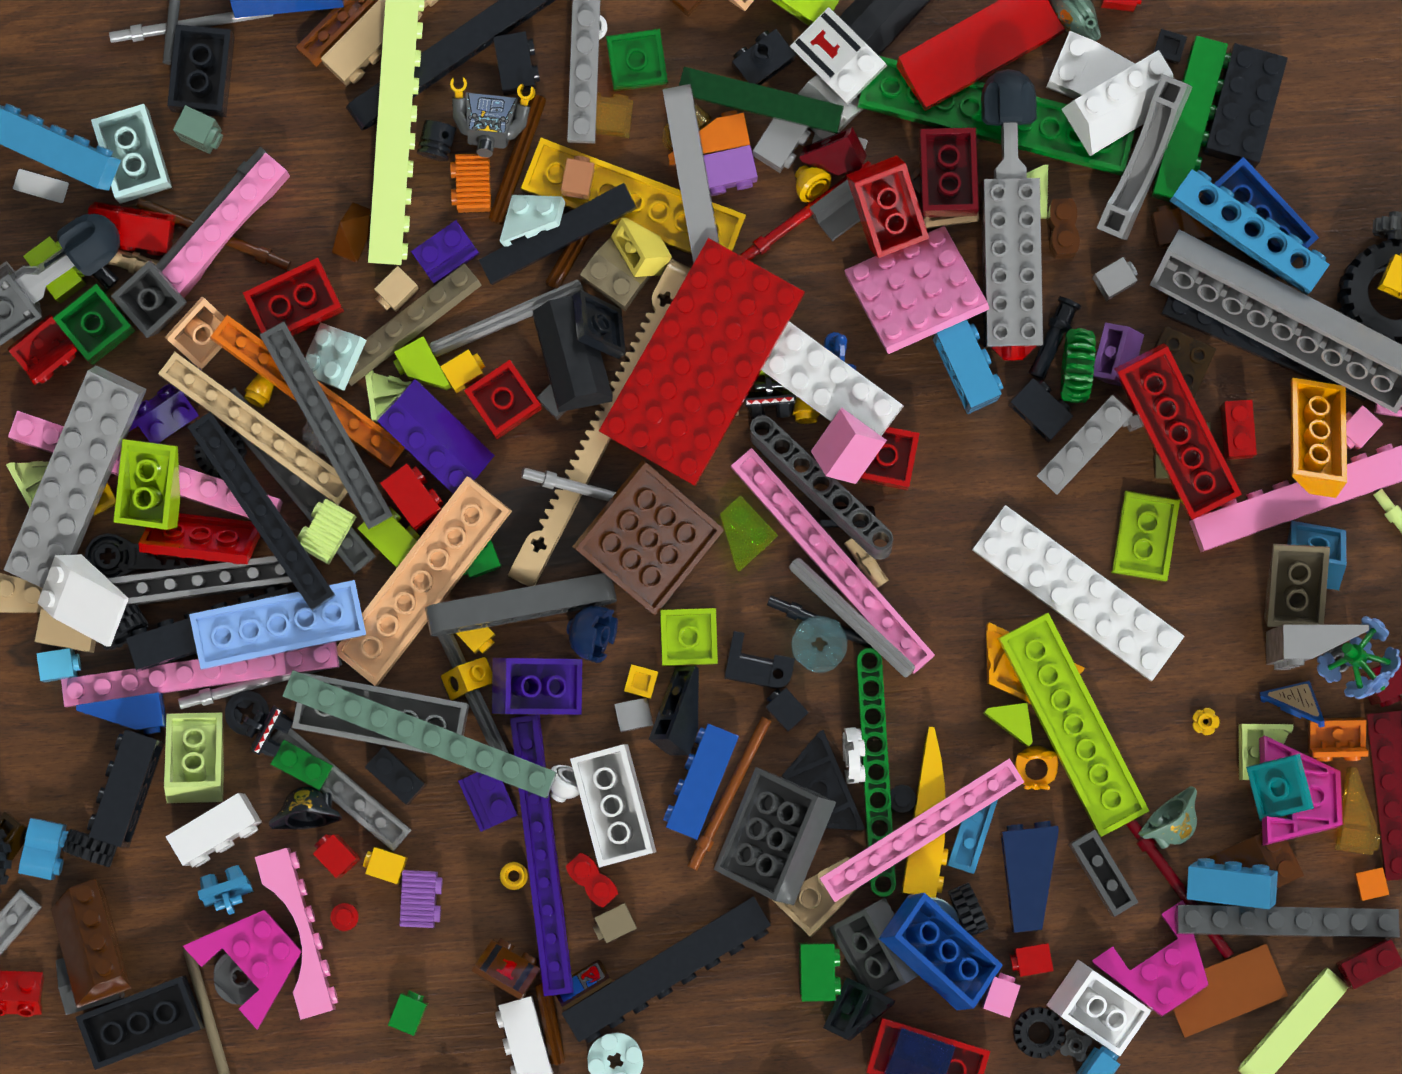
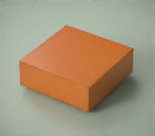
M1383 867L1354 873L1361 901L1389 895Z

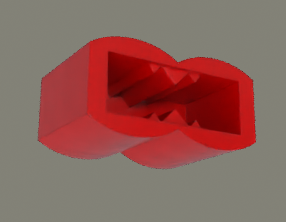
M579 853L566 865L569 876L577 884L585 887L588 897L598 906L604 908L619 894L615 883L609 877L600 873L597 864L588 855Z

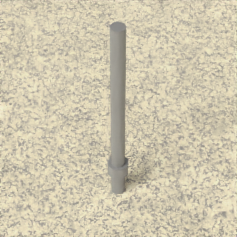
M233 12L179 20L178 25L211 27L271 17L273 14L235 18ZM167 23L143 27L142 24L130 26V29L109 32L111 43L126 40L137 42L143 41L144 37L166 34Z
M524 467L521 473V478L541 483L542 487L549 489L556 487L608 502L616 493L558 477L557 473L547 470L543 473Z
M338 656L339 666H341L342 661L341 658ZM312 671V672H305V673H307V674H312V673L319 672V671ZM291 675L237 682L215 689L208 687L199 690L197 694L179 698V706L181 709L199 704L206 706L213 704L214 700L235 695L239 692L250 691L289 680Z

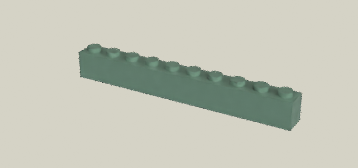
M294 670L283 693L285 698L546 799L557 772Z

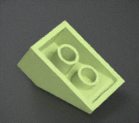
M223 713L167 714L164 790L167 803L223 802Z

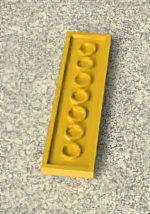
M540 138L521 190L536 196H562L566 202L565 207L575 209L625 183L637 209L610 224L617 226L621 218H628L659 235L664 244L692 254L681 190ZM574 156H583L589 158L590 162L595 164L589 200L562 195L561 187L567 158L574 159ZM712 202L719 244L733 251L746 215Z

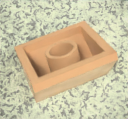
M201 297L165 338L202 370L222 348L211 340L210 337L225 317L204 297Z

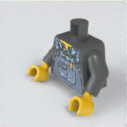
M463 77L464 86L461 89H456L453 86L454 79L452 78L450 86L455 92V97H452L453 120L459 131L467 135L468 144L477 146L476 152L479 156L484 158L491 157L494 148H506L509 140L515 139L525 129L530 110L528 102L535 96L533 86H531V92L528 96H523L522 94L524 84L518 86L517 93L521 98L520 103H518V98L469 92H466V97H464L463 91L467 86L465 78Z

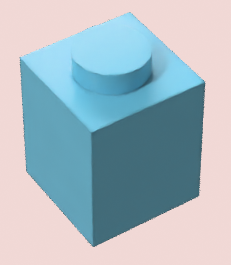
M68 648L36 653L40 681L51 682L78 677L77 671L81 670V661L79 654H75L73 649Z

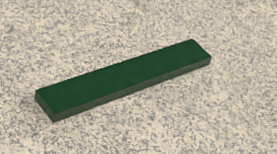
M688 67L683 68L679 86L691 85L694 99L835 134L838 133L844 110L842 105Z

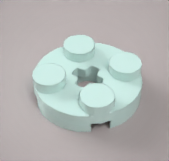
M619 1032L609 1033L598 1038L592 1044L587 1057L588 1070L591 1074H640L643 1067L642 1051L638 1043L629 1035ZM616 1053H619L623 1065H617L613 1069L610 1067L611 1062L607 1058L609 1055L614 1056Z

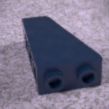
M1051 821L1036 822L1032 829H1023V824L1006 826L1007 831L1000 832L1012 932L1042 930L1059 829L1058 826H1051Z

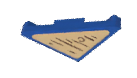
M1310 681L1260 692L1261 702H1269L1281 707V710L1300 719L1303 717L1318 724V727L1325 726V721Z

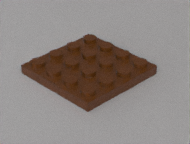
M642 460L572 547L651 614L656 615L724 529Z

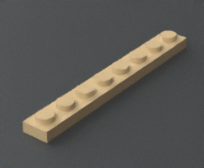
M174 352L158 373L159 376L207 411H211L214 416L339 506L348 494L331 465L178 353Z

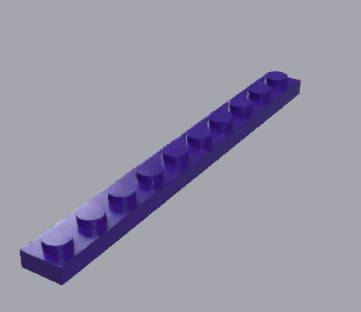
M540 715L510 718L514 755L546 768ZM519 788L544 996L574 993L550 796L548 795L546 799Z

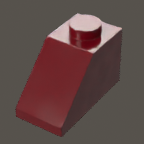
M853 127L805 146L799 158L806 164L840 175L845 172L850 174L860 170L867 154Z

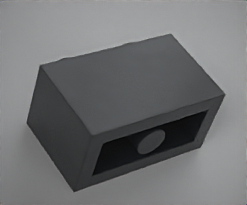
M526 31L493 37L504 96L518 94L517 88L520 84H524L522 93L531 91V86L536 90L535 82H539L540 78L538 66H532L530 56L535 55L533 39H527Z
M1033 378L1008 406L1049 443L1071 420L1073 415L1070 411L1072 409L1062 399L1057 401L1050 394L1052 390L1042 380L1037 382Z
M384 746L365 766L370 773L406 805H409L427 785Z

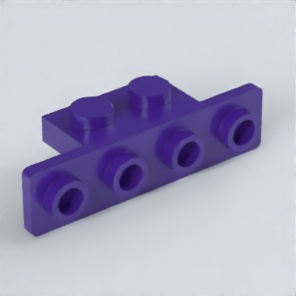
M168 384L162 387L155 397L149 401L144 400L141 402L129 432L138 426L150 443H160L199 415L184 393L175 386Z

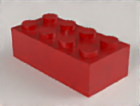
M881 1017L865 1072L869 1074H984L991 1051Z

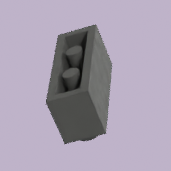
M1090 830L1068 844L1111 916L1115 917L1138 903L1096 830Z

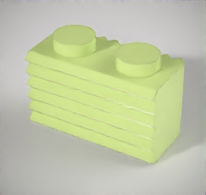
M325 499L323 503H317L311 514L314 518L309 528L307 526L303 527L297 539L307 553L329 565L357 517Z

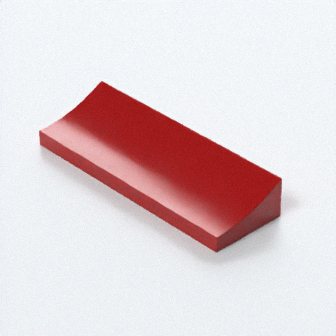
M999 0L898 57L896 67L926 111L1064 33L1065 28L1048 0Z

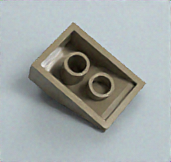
M1273 544L1264 619L1268 627H1279L1281 625H1324L1330 547Z

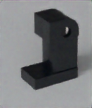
M734 631L725 679L774 689L785 687L792 677L795 658L774 655V659L741 653L745 633ZM781 670L783 677L781 679L774 678L773 671Z

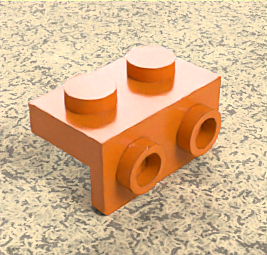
M1324 718V727H1318L1317 723L1309 720L1308 751L1317 761H1332L1333 757H1344V760L1358 761L1361 760V757H1368L1365 718Z

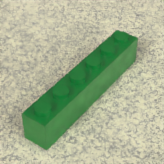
M1197 35L1192 42L1182 82L1193 88L1159 164L1151 193L1152 198L1170 202L1190 171L1193 169L1197 172L1200 169L1202 157H1198L1200 146H1206L1209 131L1205 130L1207 121L1213 120L1216 105L1212 104L1214 95L1220 94L1223 79H1220L1219 76L1221 69L1227 68L1230 59V53L1226 52L1227 43Z

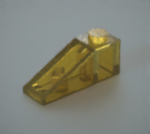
M1347 767L1342 797L1343 825L1338 827L1335 850L1373 855L1374 850H1378L1380 834H1376L1377 826L1358 769L1356 767Z

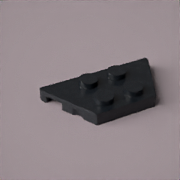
M824 730L819 731L784 772L782 777L836 802L826 828L864 830L865 827Z

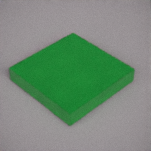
M660 29L606 36L614 91L668 84Z

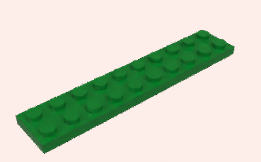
M879 56L887 66L861 91L858 108L939 129L976 128V138L1001 144V126L986 125L981 120V95L985 83L978 81L925 111L897 69L898 60ZM1036 96L1037 119L1031 124L1017 125L1018 149L1120 176L1123 175L1135 129L1090 156L1062 111V108L1068 104Z

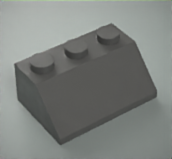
M885 897L829 927L858 982L881 994L894 990L919 976L878 939L894 916Z

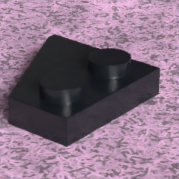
M847 977L841 988V995H838L823 1028L851 1041L892 1007L896 1000Z

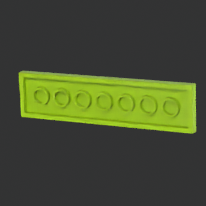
M1045 613L999 637L998 640L1099 837L1149 812L1049 613Z

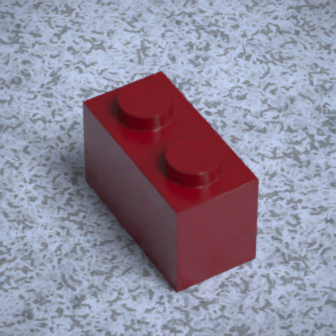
M1384 939L1337 962L1336 965L1345 983L1349 986L1348 988L1356 989L1401 967L1402 959L1392 939Z

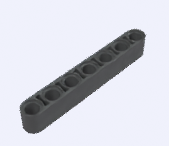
M762 415L752 420L750 424L751 443L871 557L881 560L891 554L893 535L881 521L835 478L825 476L818 462L771 418ZM766 429L769 433L762 436L758 435L756 431ZM785 447L789 451L785 454H779L775 449ZM799 465H803L807 467L808 470L801 473L796 471L794 468ZM824 484L828 488L824 491H818L814 486ZM843 502L848 507L840 510L835 508L834 504ZM856 521H864L867 526L857 528L854 526V523ZM881 539L886 541L887 545L877 547L873 542Z
M604 573L437 603L426 607L425 611L430 635L443 636L578 611L590 606H605L615 603L617 597L613 581Z

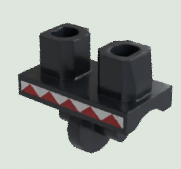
M765 374V382L755 383V391L758 392L748 393L745 398V406L748 407L752 420L757 416H765V405H776L777 417H791L792 403H795V395L787 389L772 390L783 389V386L777 381H771V377Z
M273 705L263 724H261L265 713L259 710L254 719L247 716L244 718L243 721L250 725L245 735L253 738L257 729L260 730L250 747L252 752L258 755L263 753L272 757L276 756L281 744L269 738L274 728L287 734L293 725V720L282 713V709Z

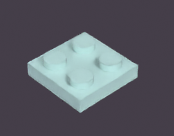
M320 322L305 360L317 381L345 390L367 340Z

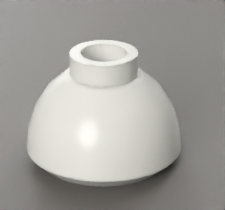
M566 765L553 766L551 770L557 772L551 787V797L558 802H565L566 799L578 796L579 790L573 768Z

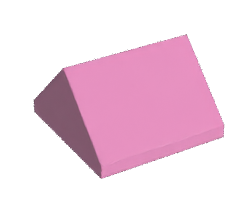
M841 408L817 441L811 453L825 476L856 484L887 440Z

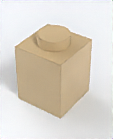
M397 266L375 288L376 293L379 295L375 299L386 310L391 307L397 312L419 288Z

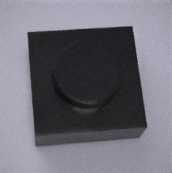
M1161 29L1154 52L1159 50L1165 61L1179 64L1187 36Z

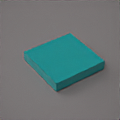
M1300 754L1246 767L1260 821L1266 816L1281 817L1314 809Z

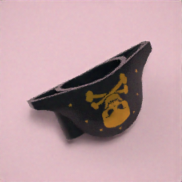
M304 786L293 790L286 797L281 810L269 821V826L271 829L318 828L341 821L342 816L338 811L332 809L331 793L321 794L319 790L313 787Z

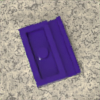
M456 220L411 251L434 285L462 264H466L479 255L478 250Z
M479 772L458 781L480 832L518 816L502 781Z

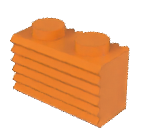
M455 154V162H450L451 178H456V189H451L452 205H457L458 213L491 212L490 157L484 158L478 154Z

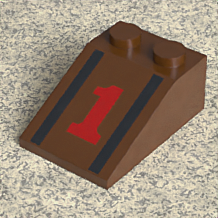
M502 938L498 942L493 939L471 971L521 1000L525 997L541 969L536 965L539 960L526 952L522 956L512 951L515 946Z

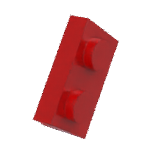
M0 971V1016L18 1014L23 1017H31L42 1014L43 972Z

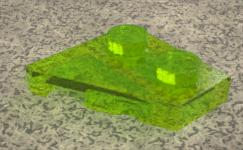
M741 495L720 514L738 572L744 569L778 537L774 530Z

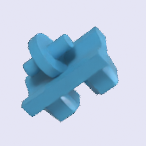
M239 865L225 870L228 880L226 882L218 884L215 874H209L200 878L201 890L197 892L199 899L203 901L205 907L214 905L216 911L226 908L228 914L232 915L235 914L234 905L243 902L242 895L254 892L252 884L244 875Z

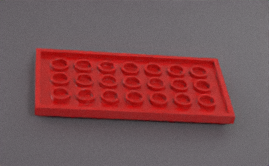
M708 238L605 418L599 432L696 486L805 295V291Z

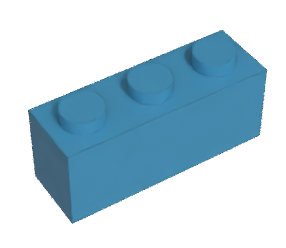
M1199 858L1198 861H1195L1188 867V900L1270 909L1276 904L1278 871L1269 870L1270 867L1267 865H1253L1252 868L1242 867L1240 862L1228 861L1223 865L1215 864L1213 859Z

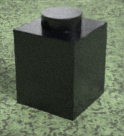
M777 688L766 698L769 704L765 708L787 732L809 713L787 688L782 692Z

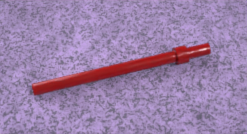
M867 161L862 165L861 169L868 167L872 164L869 161ZM847 177L843 178L764 237H758L752 242L753 245L741 253L740 256L750 261L758 254L763 255L769 251L773 243L812 216L810 207L846 181Z

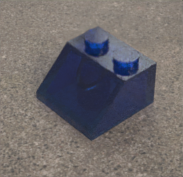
M900 1027L884 1074H947L956 1047Z

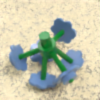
M1367 616L1361 619L1362 623L1360 624L1369 625V631L1366 632L1367 635L1363 640L1360 637H1355L1349 643L1343 644V658L1334 661L1333 655L1328 652L1323 654V656L1317 657L1319 663L1317 671L1328 683L1341 680L1342 676L1339 671L1341 665L1346 664L1353 667L1355 680L1346 683L1347 688L1344 690L1345 696L1355 697L1356 699H1362L1385 690L1389 685L1390 677L1394 676L1401 665L1398 649L1388 647L1383 657L1375 656L1373 651L1370 650L1372 644L1369 642L1370 639L1385 641L1389 631L1385 628L1382 621L1376 618L1371 619ZM1372 661L1379 662L1382 666L1380 674L1376 676L1366 663H1371ZM1359 669H1363L1371 678V680H1368L1367 677L1361 676Z

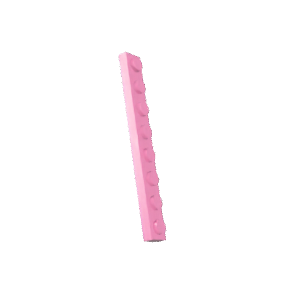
M1009 758L819 879L833 901L836 902L1024 783V780Z

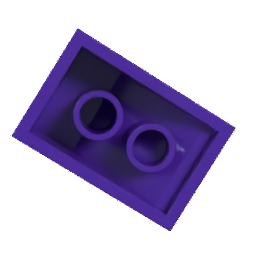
M493 658L492 714L582 715V659Z

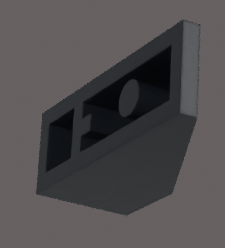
M675 666L648 739L668 755H689L698 732L699 668L697 666Z

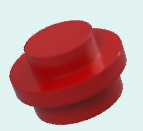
M341 903L333 908L330 918L336 929L348 931L357 925L359 914L353 905Z

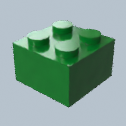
M97 284L53 318L85 359L92 365L136 331Z
M799 943L800 1000L802 1002L836 1001L835 995H841V980L839 977H835V966H840V949H835L834 943Z

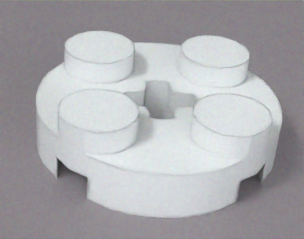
M856 727L844 728L843 761H845L846 767H849V770H844L847 784L865 782V767L862 765L861 756H865L864 739H862L861 729H856Z

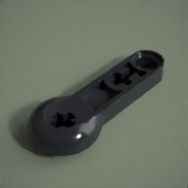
M110 533L102 534L92 539L86 547L84 556L106 578L121 577L134 570H174L202 566L204 563L203 559H199L197 564L191 566L185 563L184 558L179 557L180 566H175L176 560H167L166 565H162L161 561L156 559L157 555L139 552V544H134L118 535ZM106 549H112L111 553L116 554V558L111 559L110 564H104L105 560H101V554H106Z

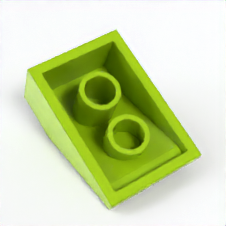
M122 439L114 523L165 530L177 528L180 507L178 446Z

